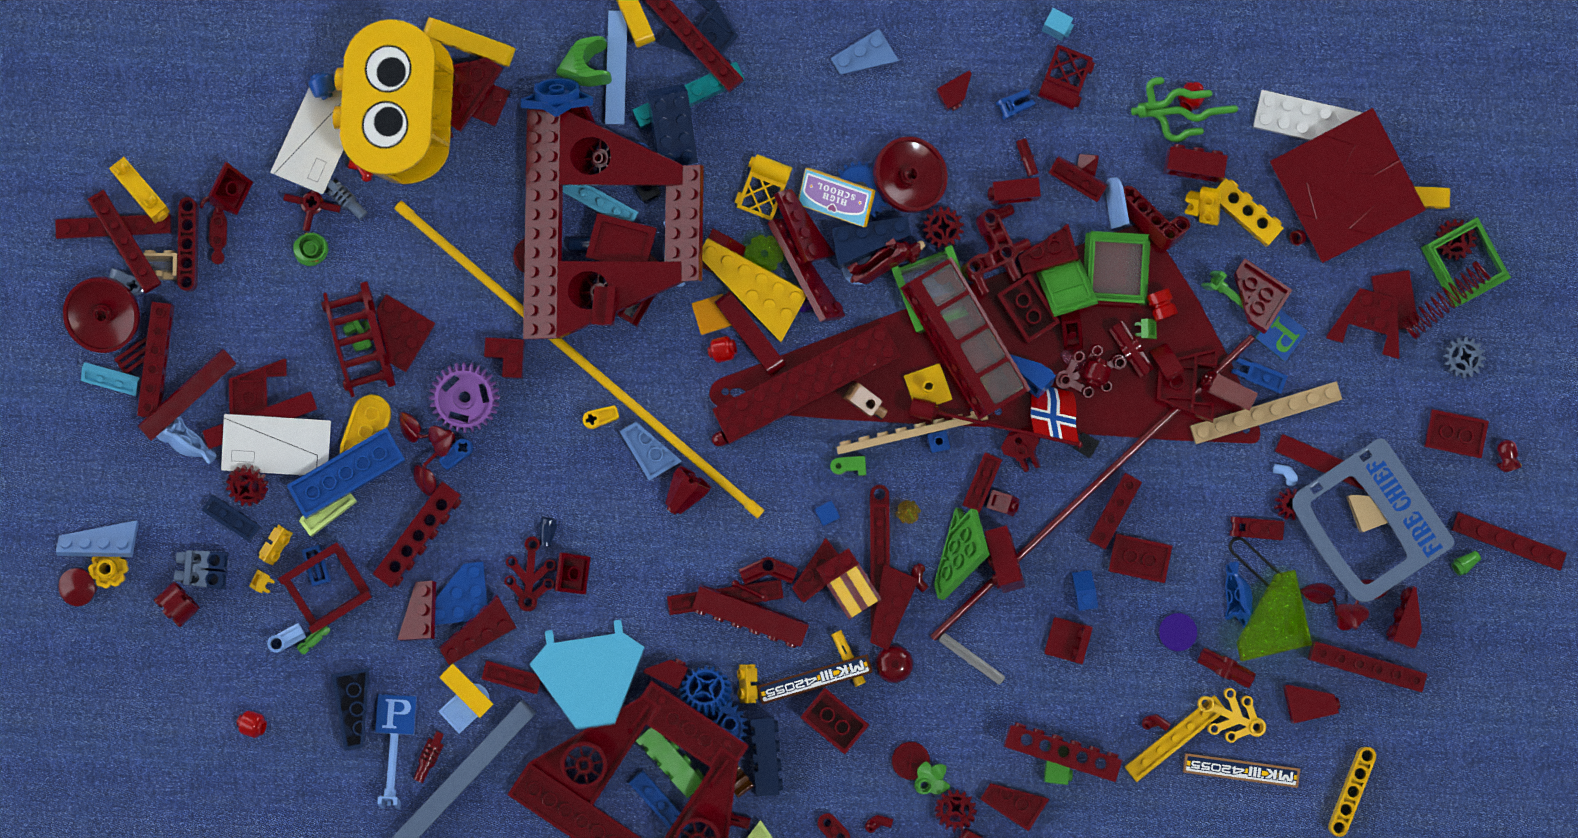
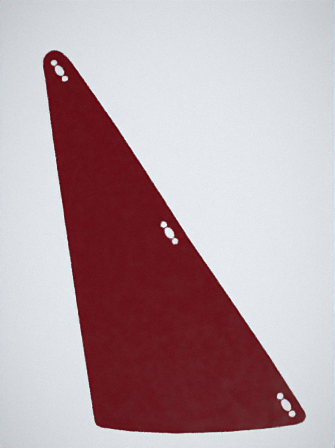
M1137 225L1116 231L1117 233L1145 234ZM1151 239L1147 296L1169 288L1173 297L1171 303H1175L1178 314L1156 322L1157 339H1144L1135 336V333L1141 332V326H1135L1136 322H1141V319H1154L1152 315L1154 308L1150 307L1147 301L1146 306L1135 303V308L1088 306L1078 309L1082 324L1083 348L1064 351L1060 323L1026 345L995 297L1020 279L1011 283L1007 272L987 278L985 282L990 292L979 297L974 284L969 285L1003 344L1007 347L1009 354L1041 363L1045 367L1050 368L1055 375L1060 370L1067 368L1072 359V353L1075 350H1081L1085 354V358L1082 362H1078L1074 372L1081 369L1093 344H1099L1103 348V353L1097 356L1096 359L1101 358L1109 361L1113 354L1121 353L1118 344L1108 331L1121 321L1125 323L1132 336L1139 341L1144 349V354L1154 367L1152 371L1141 378L1137 375L1130 362H1127L1122 369L1111 368L1109 381L1112 383V389L1109 392H1104L1101 388L1087 384V380L1084 378L1077 379L1076 381L1082 385H1089L1094 389V395L1090 398H1086L1082 392L1072 387L1067 389L1058 387L1054 379L1052 388L1073 392L1075 396L1077 434L1084 432L1089 435L1140 438L1172 408L1157 401L1159 366L1151 358L1150 350L1167 343L1175 356L1179 358L1218 348L1217 365L1227 356L1199 300L1166 250L1159 248ZM1095 241L1094 293L1139 295L1142 244ZM1085 243L1075 246L1083 267ZM1021 266L1017 267L1022 278L1025 277L1023 276ZM1037 273L1030 274L1047 301ZM952 291L932 300L936 306H940L956 297L957 294L955 291ZM959 300L941 310V315L964 305ZM907 308L781 355L786 365L772 376L768 374L760 363L722 377L713 383L709 393L711 401L719 406L735 398L730 394L731 389L741 388L747 392L884 322L901 357L854 381L860 383L882 400L880 405L887 410L882 420L874 414L867 416L842 398L852 383L787 416L910 424L925 422V424L929 425L933 424V420L944 418V421L952 420L951 417L938 415L937 418L933 417L932 421L909 416L912 399L904 375L939 363L952 396V400L936 405L939 407V411L955 415L963 414L964 417L971 415V406L927 332L916 333ZM969 315L947 323L957 340L977 329ZM980 333L960 345L976 373L995 363L996 359ZM1099 347L1094 349V353L1099 352ZM1081 353L1076 354V359H1079ZM1122 359L1117 360L1116 364L1120 365ZM1230 363L1220 375L1241 385L1238 377L1231 373L1234 368L1232 363ZM997 367L980 378L994 404L1005 400L1001 386L1008 381L1002 369ZM1198 367L1196 385L1201 381L1205 373L1207 374L1208 371H1212L1214 368ZM1064 377L1062 382H1067L1068 377ZM1109 383L1103 385V388H1107L1109 386ZM723 388H727L729 390L728 395L722 394L721 391ZM1086 389L1085 394H1089L1091 389ZM1201 390L1195 398V402L1215 403L1214 419L1244 410L1205 390ZM1028 391L1002 406L1001 415H996L993 412L991 415H987L988 420H984L1016 429L1025 426L1032 427L1031 393ZM869 400L866 402L867 407L871 404ZM1180 410L1150 439L1194 441L1190 426L1205 422L1206 420ZM971 423V424H967V425H962V426H973V427H990V426H986V425H982V424H977V423ZM1258 425L1251 427L1249 433H1244L1242 430L1239 433L1228 434L1205 442L1256 443L1261 436L1260 428Z

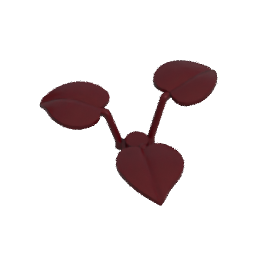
M400 412V428L403 436L411 443L417 442L418 438H429L432 446H434L435 453L423 463L422 467L417 465L414 468V479L417 486L423 493L431 496L436 490V479L433 473L426 467L437 455L444 457L448 454L451 445L455 443V435L451 430H444L435 425L429 428L428 434L422 435L420 434L421 427L418 421L410 414Z
M1364 579L1361 581L1363 584H1370L1374 580ZM1310 584L1300 590V593L1305 598L1316 604H1325L1331 600L1334 605L1335 615L1338 616L1337 627L1341 630H1350L1351 628L1357 630L1361 623L1369 617V610L1360 605L1357 600L1353 605L1340 604L1337 606L1336 598L1333 597L1336 591L1327 584ZM1387 590L1386 592H1384L1383 594H1381L1380 596H1378V597L1375 598V599H1379V598L1383 597L1384 595L1387 594V592H1388L1389 590Z

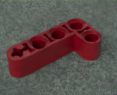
M1123 187L1128 217L1145 234H1149L1148 237L1159 248L1168 250L1183 239L1191 226L1190 221L1186 217L1178 216L1169 222L1134 187Z

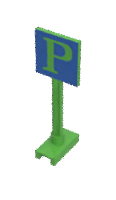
M1211 271L1210 274L1213 276L1210 279L1211 282L1202 283L1201 286L1205 290H1217L1220 293H1224L1244 309L1240 296L1224 282L1227 274L1223 271ZM1280 309L1266 333L1259 332L1255 339L1280 359L1286 361L1308 331Z

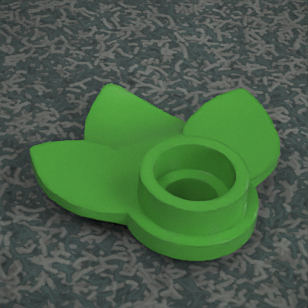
M927 761L922 763L917 770L918 778L914 783L916 791L920 794L931 792L936 795L947 791L950 785L943 780L946 773V765L936 764L931 767ZM927 782L926 786L921 787V783Z

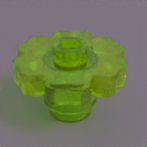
M760 234L753 237L751 244L746 246L745 257L759 266L773 271L778 268V263L783 261L784 253L773 235H769L766 238L765 235ZM762 250L768 251V256H762Z

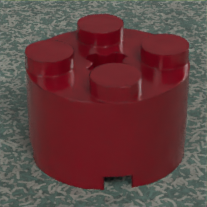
M174 581L154 601L159 607H164L162 612L169 619L173 617L172 620L175 624L181 627L200 607Z

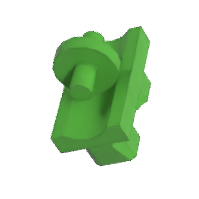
M356 320L347 323L342 327V330L348 337L354 333L368 332L367 330L370 329V325L367 320L361 322L364 326L363 329L359 321ZM369 339L351 344L355 352L372 349Z

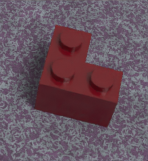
M485 337L484 357L503 359V378L523 380L525 341L522 339Z

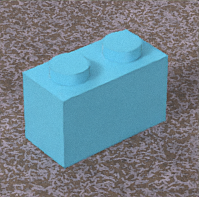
M1052 8L1041 31L1062 41L1064 37L1068 38L1074 26L1071 23L1073 18Z

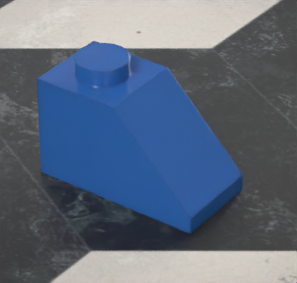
M1091 570L1072 573L1077 611L1098 608Z

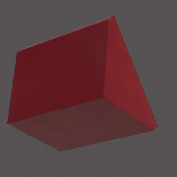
M225 162L209 193L210 205L237 215L253 181Z
M560 552L555 591L586 595L591 557Z

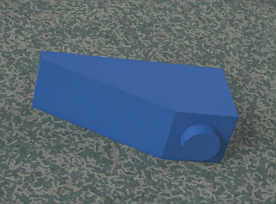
M1010 355L1031 389L1029 392L1039 399L1052 386L1056 375L1050 368L1045 367L1041 363Z

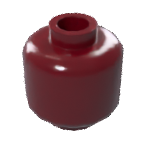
M1097 358L1096 361L1088 362L1084 373L1087 384L1101 388L1102 385L1108 383L1112 371L1111 367L1107 365L1108 361Z

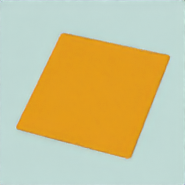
M723 294L692 303L701 335L732 326L714 303Z

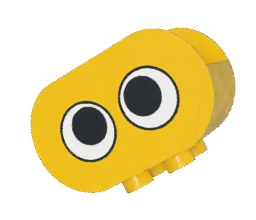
M381 20L364 27L350 41L344 55L343 68H337L335 72V87L337 91H342L341 106L334 107L333 126L335 129H340V140L346 154L360 168L396 184H413L432 177L445 164L450 149V122L454 78L453 61L447 49L440 42L428 37L422 30L410 23L400 20Z

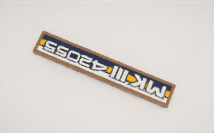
M1185 753L1183 773L1298 788L1299 768Z

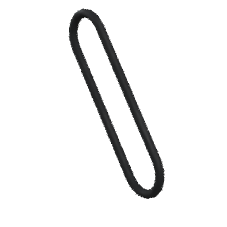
M1236 537L1230 541V552L1267 587L1276 589L1282 585V574L1245 539ZM1234 541H1243L1280 576L1279 584L1277 586L1269 585L1232 550Z

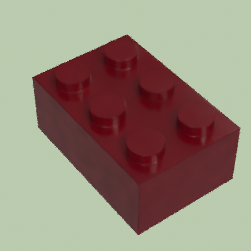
M1174 144V147L1171 146L1167 150L1163 174L1220 183L1225 177L1228 156L1223 155L1224 152L1212 150V153L1204 152L1205 149L1193 147V150L1185 149L1186 146Z
M1030 274L995 296L1026 345L1060 323L1057 316H1053L1048 302Z
M1005 525L984 531L988 551L991 554L988 556L990 567L996 573L992 575L997 589L1007 593L1025 588L1013 538L1008 526Z
M825 687L800 716L801 719L843 754L848 752L869 726L866 721Z

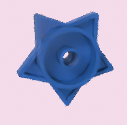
M553 78L535 83L534 93L520 100L521 108L542 109L555 117L571 108L594 104L593 97L581 91V85L574 80L566 78Z

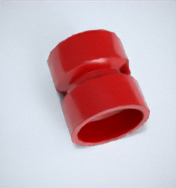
M1169 288L1146 296L1149 306L1154 308L1152 315L1155 322L1178 314L1175 303H1171L1173 297Z

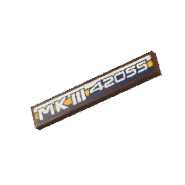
M868 654L758 685L757 689L763 705L873 673Z

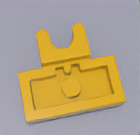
M1202 186L1200 192L1189 191L1185 198V201L1189 203L1185 214L1199 215V223L1218 226L1220 222L1221 189Z

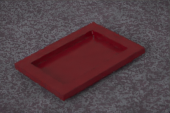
M597 213L586 258L597 261L648 262L657 228Z

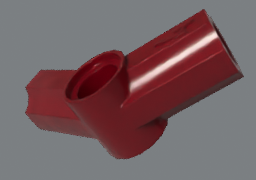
M764 557L738 570L745 585L766 575L792 584L798 568L772 557ZM770 560L773 562L774 567L771 571L763 569L764 561Z

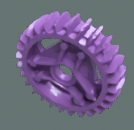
M463 362L462 367L455 363V369L449 365L448 372L444 369L441 370L443 377L440 375L436 376L439 382H432V385L436 387L430 389V392L434 393V395L429 396V400H434L430 407H436L432 413H439L437 421L443 418L442 425L444 426L449 423V430L453 426H456V432L460 428H463L464 433L467 432V428L474 432V426H477L480 430L482 428L481 423L485 426L488 425L487 418L493 420V416L490 413H497V410L493 408L499 406V403L495 402V400L500 399V395H495L499 388H493L497 382L490 381L493 376L492 374L485 375L487 369L480 372V365L476 369L473 368V363L469 367H466L465 362ZM456 375L459 380L445 391L442 386ZM479 384L486 386L489 402L483 403ZM465 391L470 394L468 402L461 401L459 397L461 392ZM450 411L469 416L468 421H461L451 417Z

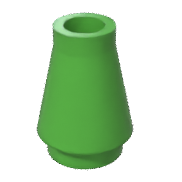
M1473 551L1458 557L1451 564L1457 575H1466L1481 560V556L1477 551Z

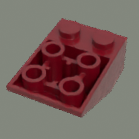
M1409 586L1407 589H1403L1400 595L1402 602L1400 607H1396L1393 618L1395 620L1393 625L1388 627L1386 635L1388 636L1387 641L1408 649H1415L1422 632L1417 587Z

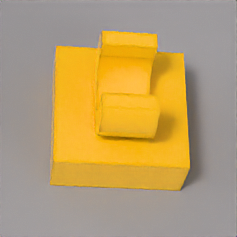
M257 569L249 587L260 593L263 591L270 593V590L265 586L268 582L274 584L275 581L268 574Z

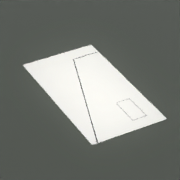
M309 87L270 173L324 194L344 149L340 140V129H335L333 126V110L335 106H341L342 91L335 90L332 92V97L322 100L321 97L315 98Z
M224 414L221 470L234 471L236 467L241 469L243 465H246L247 469H249L253 465V470L261 469L259 473L305 475L329 460L331 421Z

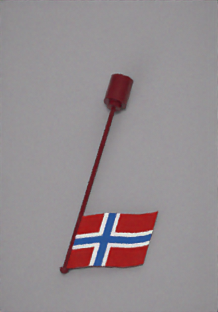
M1050 387L1039 399L1031 394L1033 432L939 411L936 402L913 397L909 416L932 421L933 417L937 418L938 415L1074 445L1078 446V449L1083 446L1082 442L1078 439L1076 429L1075 396L1073 392Z

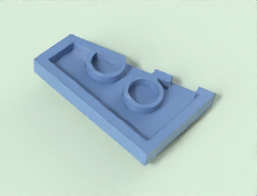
M880 29L830 58L840 75L899 62Z
M637 422L620 431L649 481L682 462Z

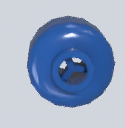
M322 71L310 76L311 80H309L308 85L315 98L321 97L322 100L333 96L332 92L336 90L330 73Z

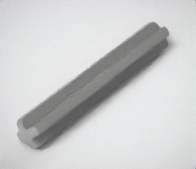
M946 633L942 634L939 642L997 684L1003 682L1005 679L1003 674Z

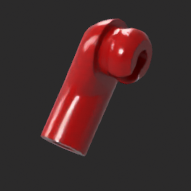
M351 159L349 160L348 169L359 170L363 181H371L372 173L360 168Z

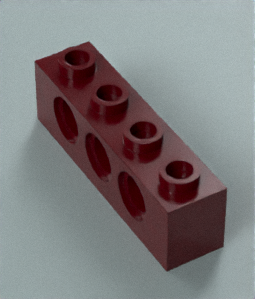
M1127 473L1122 475L1087 539L1088 542L1102 550L1106 549L1142 481Z

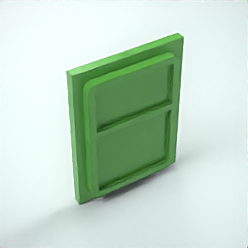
M1080 259L1079 261L1036 272L1054 317L1098 304Z

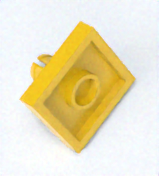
M940 363L904 375L912 400L913 397L936 402V405L952 400Z

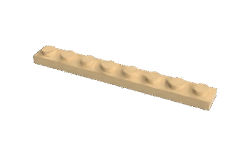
M1336 381L1251 407L1250 411L1244 409L1215 418L1213 423L1209 421L1201 422L1190 426L1196 445L1342 400Z
M974 411L970 412V416H966L978 420ZM985 416L984 418H982V419H980V420H981V421L988 420V417ZM944 418L933 420V424L928 426L924 422L915 424V429L907 430V427L895 429L896 433L888 434V431L877 433V437L872 439L868 435L858 438L859 442L851 443V440L839 442L840 446L836 447L837 453L839 455L973 422L955 418L944 421Z

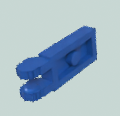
M1240 358L1236 359V363L1249 367V370L1246 374L1238 369H1232V374L1245 378L1246 381L1275 393H1282L1287 375L1254 362H1248Z

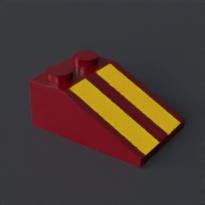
M849 548L817 568L819 575L849 620L881 600V597Z

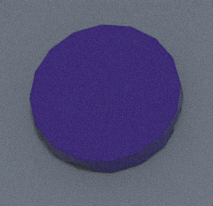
M1174 613L1165 617L1160 623L1158 630L1162 644L1173 651H1184L1190 648L1197 637V626L1188 615L1182 613Z

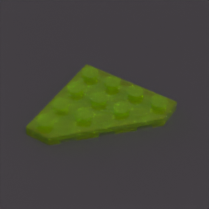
M1295 570L1275 574L1236 642L1240 661L1312 645Z

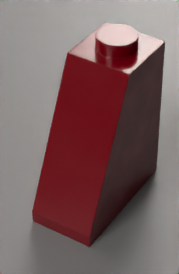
M1283 685L1291 723L1339 714L1338 709H1341L1339 698H1335V694L1292 685Z

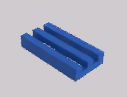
M320 544L301 550L304 562L308 560L307 552H310L311 557L315 556L314 550H317L318 553L322 551ZM325 559L320 562L326 579L322 578L318 563L314 567L319 581L315 582L312 569H307L312 587L331 582Z

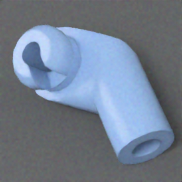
M1274 464L1273 473L1284 475L1287 479L1286 484L1290 487L1295 486L1298 476L1290 466Z

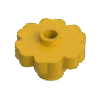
M92 557L93 564L88 567L91 577L96 579L97 586L108 589L111 585L118 587L125 581L124 574L129 571L126 559H121V557ZM110 565L111 570L108 573L106 567Z

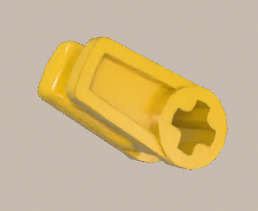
M613 405L588 411L583 415V424L588 429L603 426L619 419L618 410ZM589 415H592L593 418H597V420L594 421V425H591L590 422L586 423V420L589 419Z

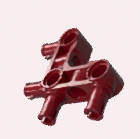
M1011 204L999 209H987L976 218L981 236H984L989 246V251L983 255L980 253L964 263L961 267V273L970 282H973L979 297L990 292L983 278L984 274L1001 266L1005 268L1011 283L1022 278L1015 264V259L1018 254L1030 249L1031 243L1027 238L1014 244L1012 243L1002 222V219L1015 213ZM985 216L989 218L990 223L985 220ZM1002 251L1006 253L1007 257L1002 255ZM970 265L975 268V272L970 269Z

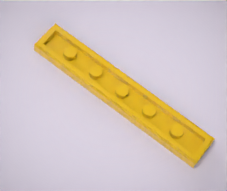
M1215 695L1211 697L1214 704L1225 708ZM1204 702L1202 706L1206 707L1208 702ZM1197 708L1124 766L1125 769L1138 782L1218 718L1220 714L1213 711L1204 712Z

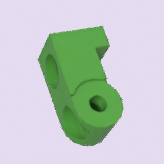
M865 456L835 458L831 462V471L836 475L858 471L859 476H866Z

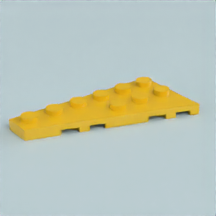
M707 238L703 244V261L767 329L782 342L806 299L803 289Z

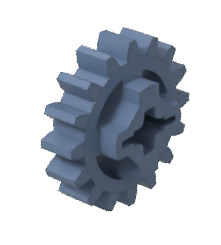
M1465 336L1463 341H1461L1458 337L1456 338V343L1453 341L1449 343L1451 348L1446 347L1444 349L1448 352V354L1443 355V358L1447 359L1444 365L1450 366L1448 372L1455 371V377L1461 374V378H1465L1466 374L1469 378L1473 377V372L1476 374L1480 372L1478 367H1484L1481 361L1486 360V357L1481 356V354L1485 350L1479 349L1481 343L1474 344V338L1468 341V338ZM1466 345L1470 346L1474 351L1467 349ZM1455 348H1457V353L1455 357L1452 358L1453 351L1455 350ZM1467 355L1468 359L1466 361L1461 360V356ZM1475 357H1477L1476 363L1473 366L1472 361ZM1455 364L1462 366L1464 370L1457 368Z

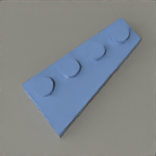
M136 520L60 535L56 554L57 556L132 557L139 523Z

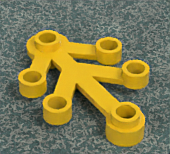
M1226 688L1223 692L1224 697L1229 701L1232 711L1214 704L1213 699L1208 696H1202L1197 701V706L1200 710L1204 712L1213 711L1228 718V720L1217 724L1210 723L1207 727L1210 734L1217 735L1220 731L1237 724L1246 726L1236 732L1227 731L1225 733V740L1230 743L1249 734L1259 737L1266 731L1264 720L1257 718L1253 707V699L1245 695L1240 700L1241 705L1246 707L1249 717L1247 719L1242 716L1236 700V691L1232 688ZM1229 690L1233 692L1231 697L1227 696ZM1246 698L1250 700L1248 705L1244 704ZM1203 700H1207L1208 702L1206 707L1202 706ZM1257 723L1259 728L1254 730L1253 725ZM1215 725L1217 730L1212 732L1211 727ZM1230 733H1233L1234 738L1232 740L1228 739V735Z

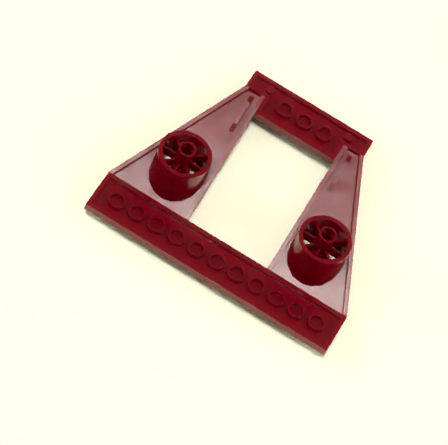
M542 109L527 110L523 339H561L592 325L591 317L595 286H616L618 288L616 313L683 282L702 281L704 166L682 165L569 111L555 117ZM599 168V173L595 174L594 172ZM563 185L666 186L665 262L562 261Z
M651 681L640 698L621 708L615 724L587 728L530 761L507 795L571 838H641L593 805L645 725H648L711 767L664 838H678L680 832L689 836L688 838H706L704 832L708 826L714 830L716 835L709 838H728L738 761L748 748V745ZM582 746L594 748L589 756L583 755ZM580 747V757L576 759L570 755L573 749ZM595 750L601 755L602 761L593 762L590 758ZM568 756L575 760V766L566 768ZM586 761L588 767L586 769L581 768V762ZM603 762V770L600 775L593 768L594 764ZM567 769H576L578 773L574 779L568 775ZM592 771L599 777L594 782L589 783L587 774ZM579 774L585 775L587 784L575 782ZM693 822L694 832L688 834L682 830L687 824ZM695 822L707 824L702 832L696 831Z

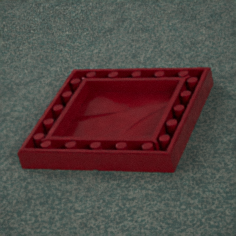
M1374 108L1270 161L1322 263L1426 211Z

